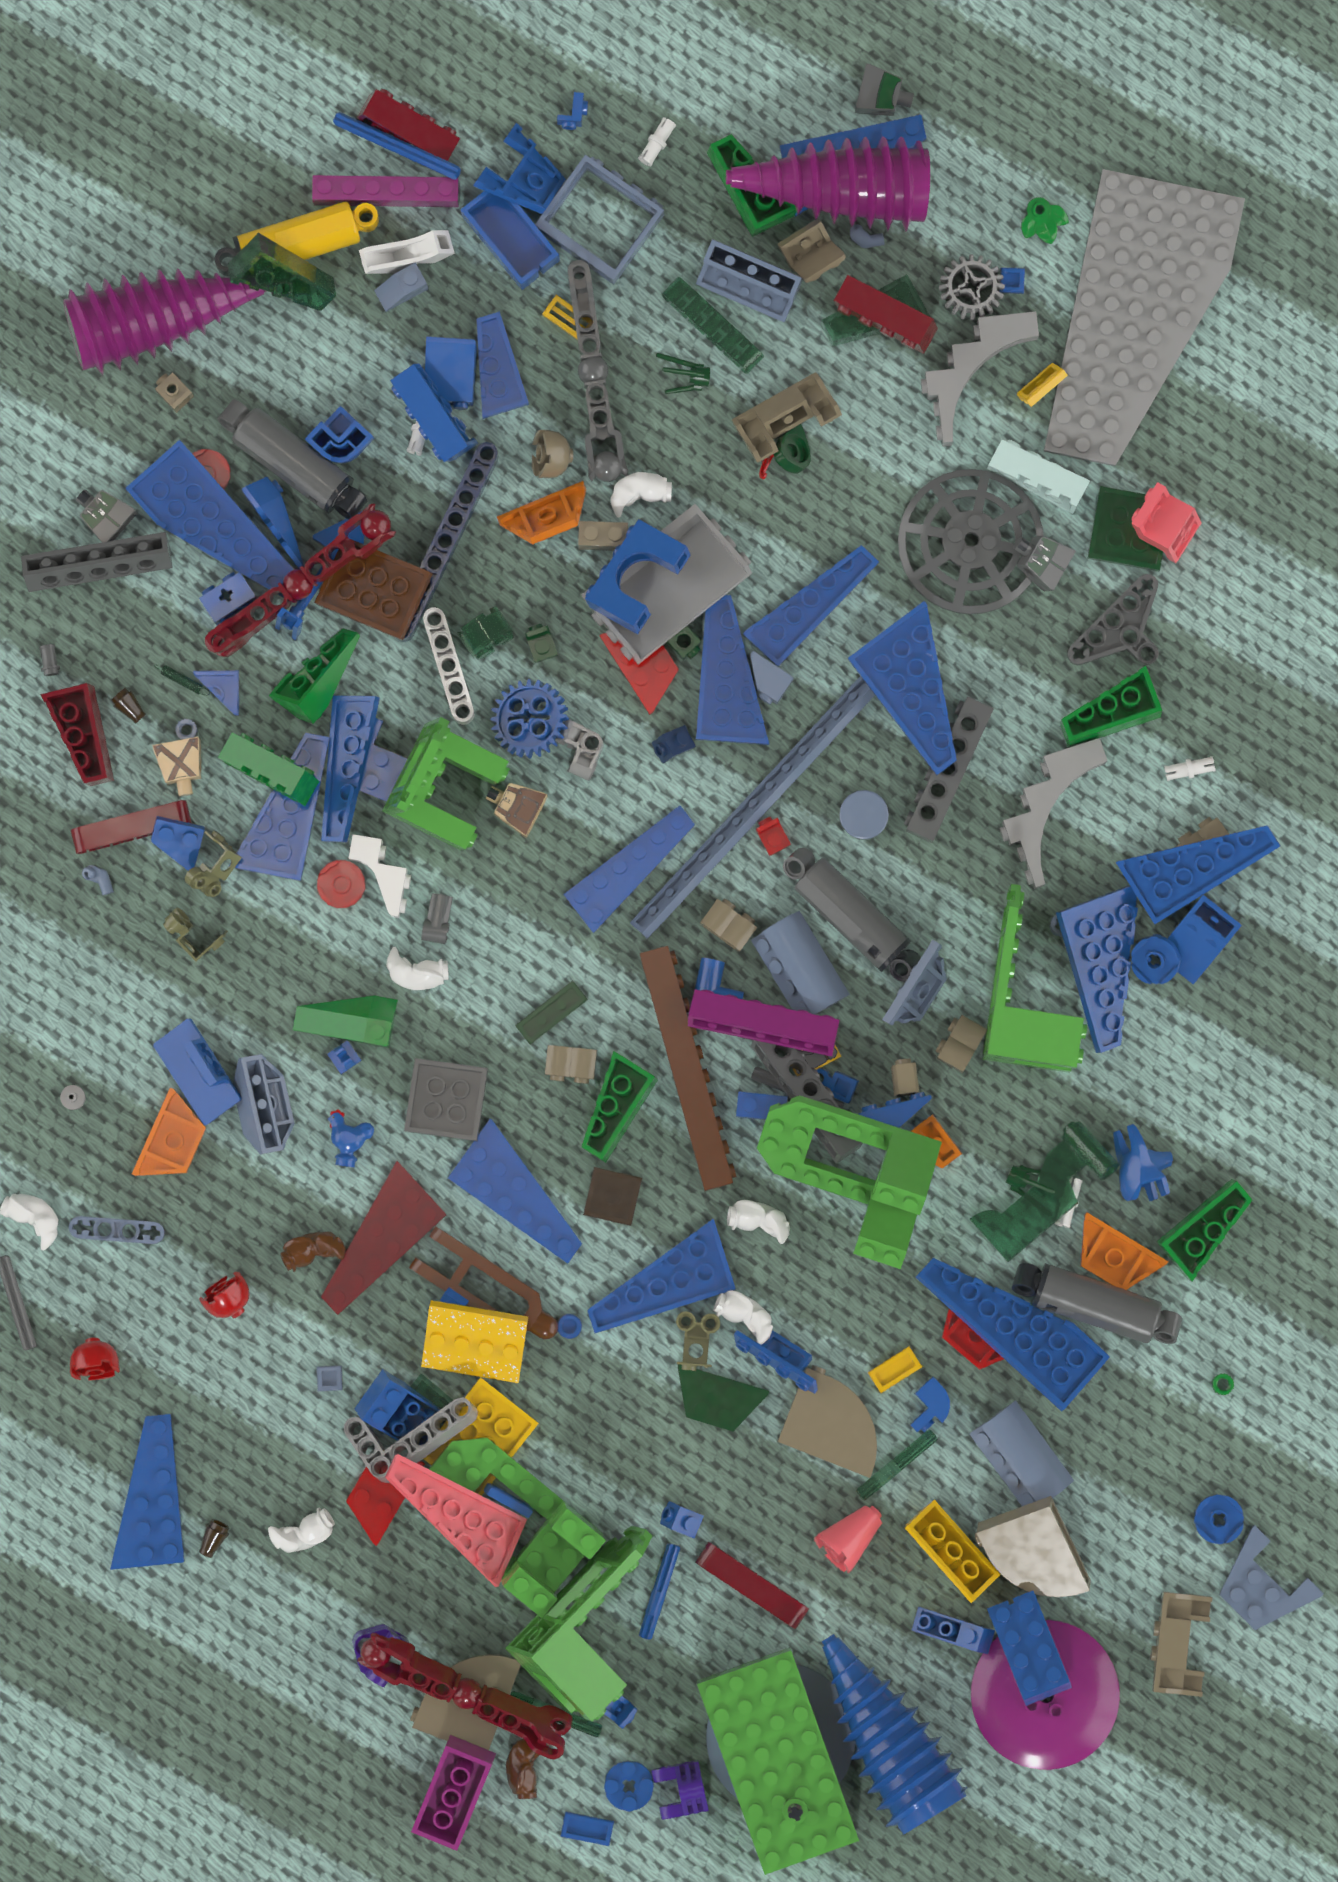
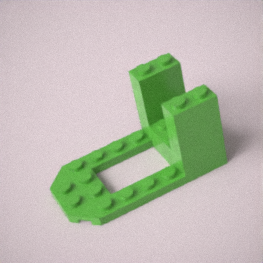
M439 717L424 724L382 812L452 847L465 850L474 844L478 835L474 833L477 827L425 802V799H430L436 787L432 783L435 777L438 778V776L442 775L446 767V763L443 761H446L494 785L505 780L510 768L506 767L509 761L450 732V728H448L450 721Z
M1011 884L1006 900L1010 901H1007V906L1004 908L982 1060L1070 1073L1072 1068H1077V1063L1082 1064L1084 1049H1080L1081 1039L1086 1038L1087 1024H1083L1084 1018L1006 1006V1002L1010 1003L1012 988H1008L1009 980L1014 978L1015 963H1011L1013 953L1017 954L1019 939H1016L1015 935L1021 929L1023 914H1018L1023 906L1025 892H1021V885Z
M801 1095L791 1098L790 1102L782 1105L780 1103L771 1105L757 1149L773 1173L868 1204L853 1254L901 1269L917 1214H921L942 1142ZM815 1128L886 1150L876 1180L806 1158Z
M487 1437L452 1440L429 1468V1470L473 1492L477 1490L491 1473L547 1519L516 1557L511 1556L501 1580L505 1589L541 1618L558 1600L555 1591L582 1558L586 1556L588 1559H591L606 1541L598 1528Z
M630 1526L624 1530L623 1534L625 1536L618 1540L614 1537L609 1540L557 1594L558 1600L544 1617L541 1618L537 1615L505 1648L565 1711L569 1713L578 1711L585 1719L592 1722L594 1719H600L605 1714L606 1707L623 1695V1689L627 1684L573 1628L582 1625L587 1619L586 1614L592 1608H598L604 1602V1596L609 1590H615L621 1584V1578L627 1572H632L639 1565L638 1560L643 1556L652 1535L646 1529L636 1526ZM606 1568L607 1570L601 1575L600 1572ZM588 1584L592 1585L585 1593L583 1592ZM573 1602L574 1605L567 1611L565 1608Z

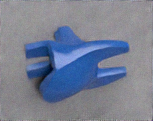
M1134 1124L1127 1126L1131 1151L1127 1147L1121 1131L1113 1132L1116 1157L1120 1166L1119 1184L1122 1197L1126 1201L1136 1200L1139 1197L1141 1187H1144L1149 1201L1158 1199V1194L1154 1181H1156L1160 1195H1168L1170 1193L1166 1176L1161 1171L1172 1165V1153L1148 1150L1139 1130Z

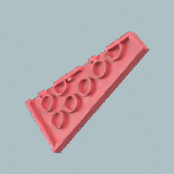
M396 1454L385 1478L495 1587H499L527 1519Z

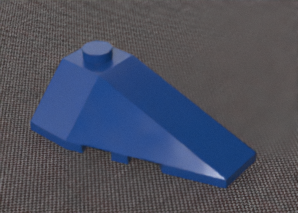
M265 477L242 488L241 490L249 503L297 568L300 569V566H305L284 500L281 496L283 489L276 480L271 482L268 477Z

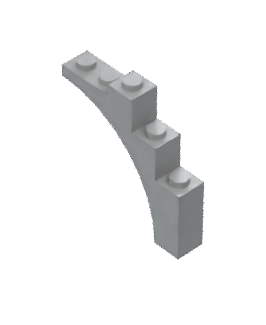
M1036 311L978 318L977 325H973L974 339H979V342L954 344L951 346V352H947L948 367L953 366V369L925 372V379H921L922 394H927V400L937 399V402H933L934 416H939L940 426H936L937 441L942 440V447L952 446L955 408L962 390L972 375L987 360L999 352L1020 343L1038 340L1039 331Z
M1100 738L1045 755L1042 758L1043 763H1040L1043 776H1048L1049 780L1023 788V795H1020L1024 810L1028 809L1029 812L1003 820L1002 822L1003 827L1000 828L1002 839L1004 842L1008 841L1010 846L1019 843L1020 847L1016 848L1020 861H1025L1028 870L1024 871L1028 885L1033 884L1034 889L1045 885L1041 868L1040 846L1044 825L1050 810L1058 797L1072 782L1086 772L1106 764L1107 758Z

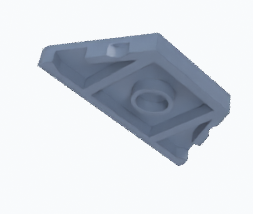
M934 940L931 941L918 964L912 968L906 983L898 990L897 997L882 1019L884 1022L894 1025L895 1021L901 1023H908L911 1020L913 1022L921 1021L947 980L946 972L944 971V958L938 954V951L942 949L941 944Z

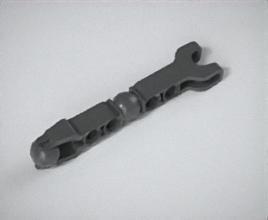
M576 260L568 266V280L578 347L581 354L578 375L586 389V402L590 422V433L585 437L588 477L591 482L595 477L603 482H611L616 480L620 474L627 476L628 469L624 457L621 433L618 430H614L611 419L608 393L605 387L609 368L600 352L601 346L590 268L585 261ZM578 273L584 275L582 279H576L574 276ZM584 317H589L592 319L593 324L590 328H583L579 324L580 320ZM585 342H594L597 346L593 352H586L583 349ZM600 389L604 394L600 400H593L590 397L592 390ZM597 413H603L607 416V420L604 424H597L594 422L593 417ZM608 437L616 440L617 454L611 451H604L595 458L593 457L592 441L596 439L605 440Z

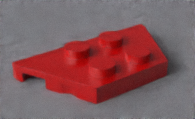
M606 633L599 635L648 714L651 715L679 671L669 653L662 645L640 664H637L633 658L628 660L620 650L622 645L618 641L614 644Z
M948 1309L942 1338L979 1370L1004 1359L953 1311Z
M419 1461L417 1464L424 1467L426 1463ZM387 1464L380 1467L379 1474H384L387 1471ZM366 1466L346 1502L372 1543L377 1546L405 1497L390 1482L384 1483L374 1477Z

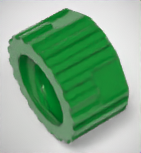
M1217 1374L1212 1380L1213 1390L1218 1395L1229 1394L1234 1389V1381L1228 1374ZM1222 1378L1228 1381V1387L1225 1390L1219 1389L1217 1385L1218 1381Z

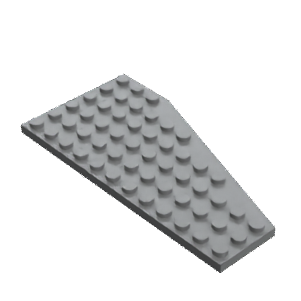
M1105 169L1102 170L1061 366L1068 376L1057 385L1044 452L1116 466L1231 269L1245 198Z

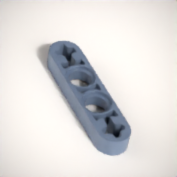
M79 1216L73 1218L69 1223L70 1234L79 1239L158 1244L165 1237L164 1227L157 1222ZM79 1220H82L83 1225L92 1226L91 1221H95L93 1227L94 1236H90L91 1231L83 1230L82 1234L79 1235L78 1230L74 1229V1225H77ZM103 1222L109 1223L112 1228L111 1233L105 1237L101 1236L98 1232V1227ZM127 1224H132L136 1228V1234L132 1238H126L123 1235L122 1230ZM140 1224H144L143 1230H152V1226H156V1230L160 1231V1236H156L155 1240H151L150 1235H142L143 1240H139L141 1233Z

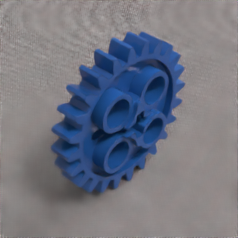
M528 679L525 686L521 681H518V688L515 689L512 685H509L510 693L502 691L504 699L495 700L499 704V708L491 709L497 716L490 718V720L497 725L493 726L491 730L494 733H498L494 738L498 742L502 741L500 746L504 749L508 748L507 751L510 754L516 752V755L522 758L525 753L531 759L533 752H535L538 757H541L542 749L550 753L549 745L552 744L557 747L558 744L555 739L557 737L564 738L560 731L568 729L563 724V721L569 720V717L563 714L568 710V707L561 705L565 699L562 696H558L559 691L556 689L551 690L552 686L546 683L543 686V683L537 680L534 685L533 681ZM541 702H546L545 708L542 711H538V705ZM522 703L521 710L514 712L515 705ZM550 716V719H549V720H543V719H541V718H547V717ZM545 725V731L537 735L538 728ZM522 726L521 733L517 736H514V730L517 727Z

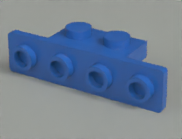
M736 1330L734 1338L736 1347L740 1351L751 1353L764 1366L770 1365L781 1377L785 1379L789 1377L803 1391L809 1390L814 1394L818 1390L816 1380L803 1372L812 1361L811 1354L773 1330L769 1339L762 1345Z

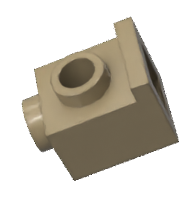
M173 372L169 376L167 374L162 375L156 382L158 385L155 388L156 392L176 413L194 397L193 393ZM170 386L176 387V391L174 393L168 392V388Z

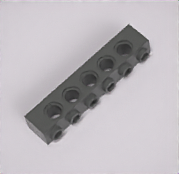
M166 532L21 556L23 577L28 592L173 568L171 549Z
M968 696L965 702L960 700L954 713L959 716L955 724L950 722L953 742H962L964 751L955 753L957 761L952 764L954 773L951 775H945L941 772L936 776L929 767L924 780L928 781L925 790L919 789L914 800L915 803H918L915 812L909 811L904 822L908 826L906 832L933 843L994 708ZM964 719L972 720L975 725L974 729L971 731L964 730L961 726V721ZM934 785L942 786L944 795L941 797L933 796L931 794V787ZM930 807L934 811V817L928 820L924 819L920 813L921 809Z
M756 1040L752 1041L751 1048L790 1100L801 1095L845 1110L835 1102L832 1091L821 1083L816 1069L810 1068L807 1064L802 1050ZM775 1049L783 1050L786 1056H778L775 1053ZM789 1069H797L800 1072V1076L791 1075ZM810 1088L814 1091L815 1095L808 1096L804 1093L803 1089ZM815 1128L814 1134L836 1164L860 1149L863 1144L862 1142L819 1128Z

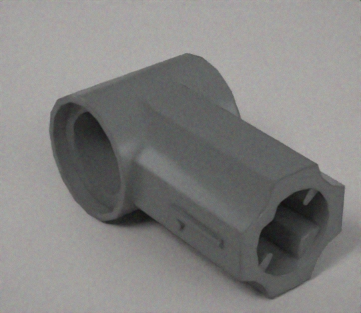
M432 893L428 917L424 921L421 940L446 944L453 897Z

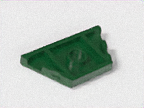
M678 1364L685 1414L687 1418L734 1432L769 1394L768 1390L696 1369V1371L681 1370L682 1365Z

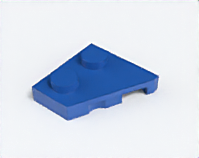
M156 816L151 842L189 871L195 867L205 828L200 825Z

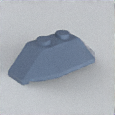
M262 1054L239 1058L233 1085L242 1097V1100L236 1105L243 1135L260 1155L282 1151L295 1124L284 1075L268 1062Z

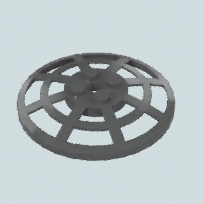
M976 469L956 470L943 474L922 487L911 499L903 514L898 535L899 557L903 570L915 589L929 602L942 609L962 614H981L1000 609L1019 597L1031 584L1032 580L1026 576L1014 591L1011 592L1004 579L1013 571L1022 554L1013 549V543L1001 541L999 528L1011 521L1016 542L1019 537H1022V530L1017 517L1029 510L1035 524L1036 535L1044 536L1039 514L1025 492L1012 481L999 474ZM956 477H980L977 490H961L947 495L940 483ZM989 479L996 480L1009 487L1023 502L1010 508L1001 498L987 492ZM932 490L939 501L929 511L923 525L908 523L917 503L927 492ZM963 497H976L973 510L961 513L952 501ZM985 499L997 504L1005 513L993 520L990 516L983 513ZM944 507L951 516L945 529L930 526L935 515ZM906 532L921 535V551L926 564L916 571H913L908 559ZM975 534L979 540L978 544L968 546L964 540L965 536ZM928 536L942 538L944 552L933 559L928 547ZM998 551L1012 553L1013 555L1008 565L999 573L992 562ZM950 560L961 568L958 581L947 576L938 567ZM983 567L991 578L979 583H968L970 570ZM932 572L943 583L956 588L953 603L934 595L921 583L920 579ZM995 585L1002 596L1001 599L985 605H963L966 591L983 590Z

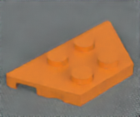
M581 481L497 516L500 526L531 544L546 540L578 526L586 487L584 482Z
M169 1088L132 1175L145 1176L188 1172L207 1128L173 1088Z
M1085 1213L1081 1252L1082 1268L1110 1285L1127 1290L1167 1265L1168 1261L1091 1214Z

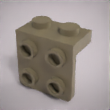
M818 218L777 244L789 267L798 276L802 277L805 283L817 280L821 274L830 268L839 266L841 261L846 258L844 252L831 241L825 227Z

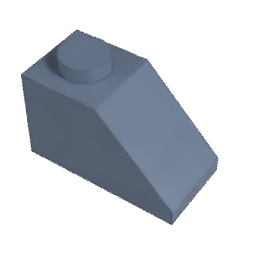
M413 263L393 274L374 291L385 312L428 290V286L417 264Z
M752 651L750 660L756 690L760 693L758 697L769 705L772 702L778 704L793 682L794 677Z

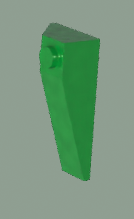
M342 628L320 647L321 653L317 657L312 659L307 657L301 662L305 667L293 676L289 672L283 677L269 694L271 699L298 719L314 724L329 706L360 635L357 632Z
M373 995L297 1006L293 1031L389 1048L398 1000Z

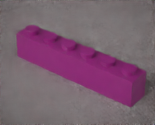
M313 175L312 200L316 206H332L348 202L350 206L369 203L373 206L459 207L460 183L459 179L454 180L449 177Z
M694 990L688 1015L689 1027L827 1056H833L840 1021L830 1015L819 1016L811 1014L806 1010L795 1011L786 1009L782 1005L771 1006L762 1004L758 1000L748 1001L738 999L734 995L714 994L710 990Z

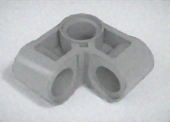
M572 720L564 721L563 724L568 727L567 730L560 731L564 738L557 737L555 741L562 745L567 744L568 748L576 749L567 772L590 781L604 747L603 740L598 733ZM590 738H596L599 741L598 747L594 750L586 748V742Z

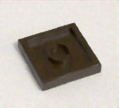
M594 1167L583 1215L631 1226L642 1178Z

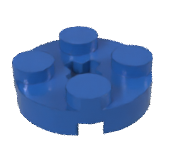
M1154 934L1143 938L1133 948L1131 966L1134 974L1141 981L1148 984H1164L1176 975L1182 958L1171 940L1159 934ZM1150 955H1158L1161 958V965L1157 963L1151 964L1152 957Z
M1219 1494L1208 1496L1199 1503L1195 1510L1194 1523L1196 1530L1204 1540L1210 1543H1229L1235 1540L1243 1529L1244 1517L1242 1508L1237 1501L1229 1496ZM1215 1513L1218 1515L1223 1513L1225 1515L1223 1518L1225 1521L1224 1525L1217 1524L1215 1526L1213 1524L1215 1520L1213 1515Z
M623 1761L615 1764L607 1773L604 1785L609 1802L616 1808L628 1812L645 1806L651 1799L654 1788L650 1771L643 1764L635 1761ZM634 1780L635 1784L633 1786L635 1791L628 1790L625 1792L623 1790L625 1786L623 1781Z

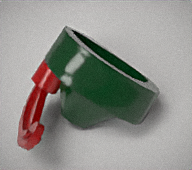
M802 424L785 432L778 439L776 446L779 451L763 460L759 477L761 479L766 478V471L772 458L784 470L794 474L802 472L809 466L811 454Z

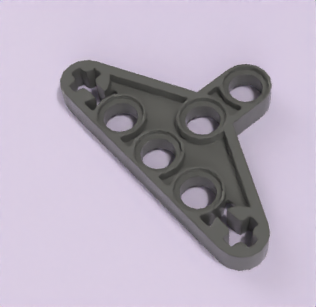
M1144 574L1140 576L1070 646L1067 652L1070 663L1083 665L1125 650L1142 665H1151L1157 660L1159 655L1158 648L1143 634L1158 589V581L1153 575ZM1150 580L1152 581L1151 588L1153 590L1146 589L1141 594L1145 599L1141 601L1140 596L1132 591V589L1135 588L1138 592L1143 586L1141 581L1148 582ZM1127 596L1134 597L1137 602L1136 607L1133 609L1125 608L1123 599ZM1114 613L1118 615L1120 621L1117 626H1109L1106 623V616L1108 614ZM1097 630L1102 634V641L1095 644L1089 640L1088 636L1091 631ZM1128 630L1134 631L1137 635L1136 642L1131 644L1125 642L1123 639L1124 632ZM1084 639L1086 644L1094 648V650L1089 652V648H1087L1082 654L1084 659L1077 658L1075 660L1073 658V649L1080 650L1084 646L1080 641ZM1148 647L1154 651V658L1152 660L1146 661L1142 659L1140 653L1143 648Z

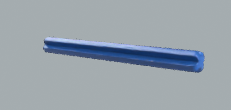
M341 112L336 113L333 119V123L336 126L451 179H458L461 173L459 166Z

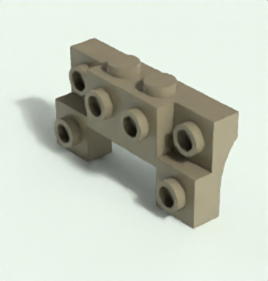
M815 372L733 418L732 422L758 463L779 451L773 440L774 438L813 416L822 427L841 416L842 413L823 381Z
M1163 1591L1159 1621H1154L1153 1636H1157L1156 1646L1151 1647L1150 1660L1154 1661L1155 1666L1153 1692L1202 1697V1681L1205 1672L1186 1669L1191 1620L1210 1622V1605L1213 1597Z

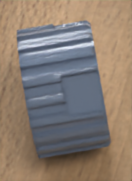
M181 720L176 726V734L181 740L193 738L198 734L197 725L192 720ZM190 725L192 733L183 735L181 732L183 726Z

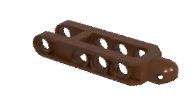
M435 1226L429 1237L463 1258L462 1262L451 1279L416 1257L409 1266L410 1269L444 1291L450 1287L469 1301L468 1307L498 1311L459 1286L466 1272L473 1265L528 1301L529 1308L524 1316L528 1317L527 1331L542 1339H551L557 1334V1320L543 1311L540 1295L537 1291Z

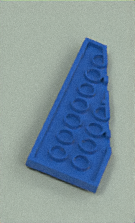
M181 440L175 443L125 488L158 526L267 589L279 587L278 583H283L287 573L294 570Z
M932 1258L916 1276L926 1288L1061 1412L1110 1358L1106 1352L1074 1323L1053 1316V1313L1046 1310L1038 1309L1030 1305L1029 1302L1004 1290L991 1287L976 1277L972 1278L961 1273L959 1269L935 1258Z

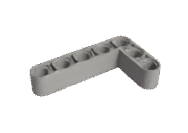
M457 1398L386 1450L372 1428L361 1418H349L344 1424V1432L371 1474L381 1482L389 1483L385 1476L396 1454L400 1455L403 1450H408L406 1458L418 1463L472 1424L478 1416V1411L466 1398ZM468 1406V1412L464 1416H460L461 1408ZM443 1421H448L447 1428L440 1431V1424ZM362 1425L361 1432L358 1435H354V1429ZM428 1435V1441L424 1445H419L420 1438ZM371 1445H375L374 1452L370 1455H367V1448ZM387 1464V1471L384 1474H379L380 1467Z

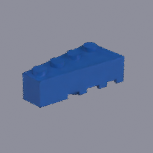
M420 363L411 365L390 380L393 384L391 387L392 391L398 399H403L407 405L405 407L407 414L411 419H416L420 425L418 429L421 435L426 440H430L434 446L432 451L439 460L444 462L456 460L479 444L474 437L469 439L465 434L466 426L462 420L451 415L452 407L444 397L436 395L439 390Z

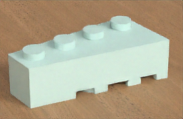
M1001 440L987 469L1073 514L1090 480L1066 470L1056 463L1043 459L1033 451L1028 452L1021 449V446L1012 440H1007V442Z

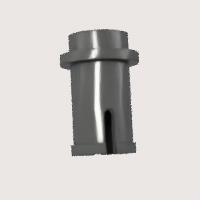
M55 645L40 646L39 650L43 665L41 672H44V676L59 674L60 666L57 665Z

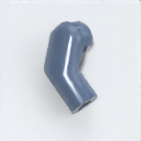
M859 224L853 225L850 228L852 241L861 248L866 249L885 245L883 233L869 235Z
M89 865L82 870V876L85 880L99 884L102 896L114 892L106 870L95 865Z

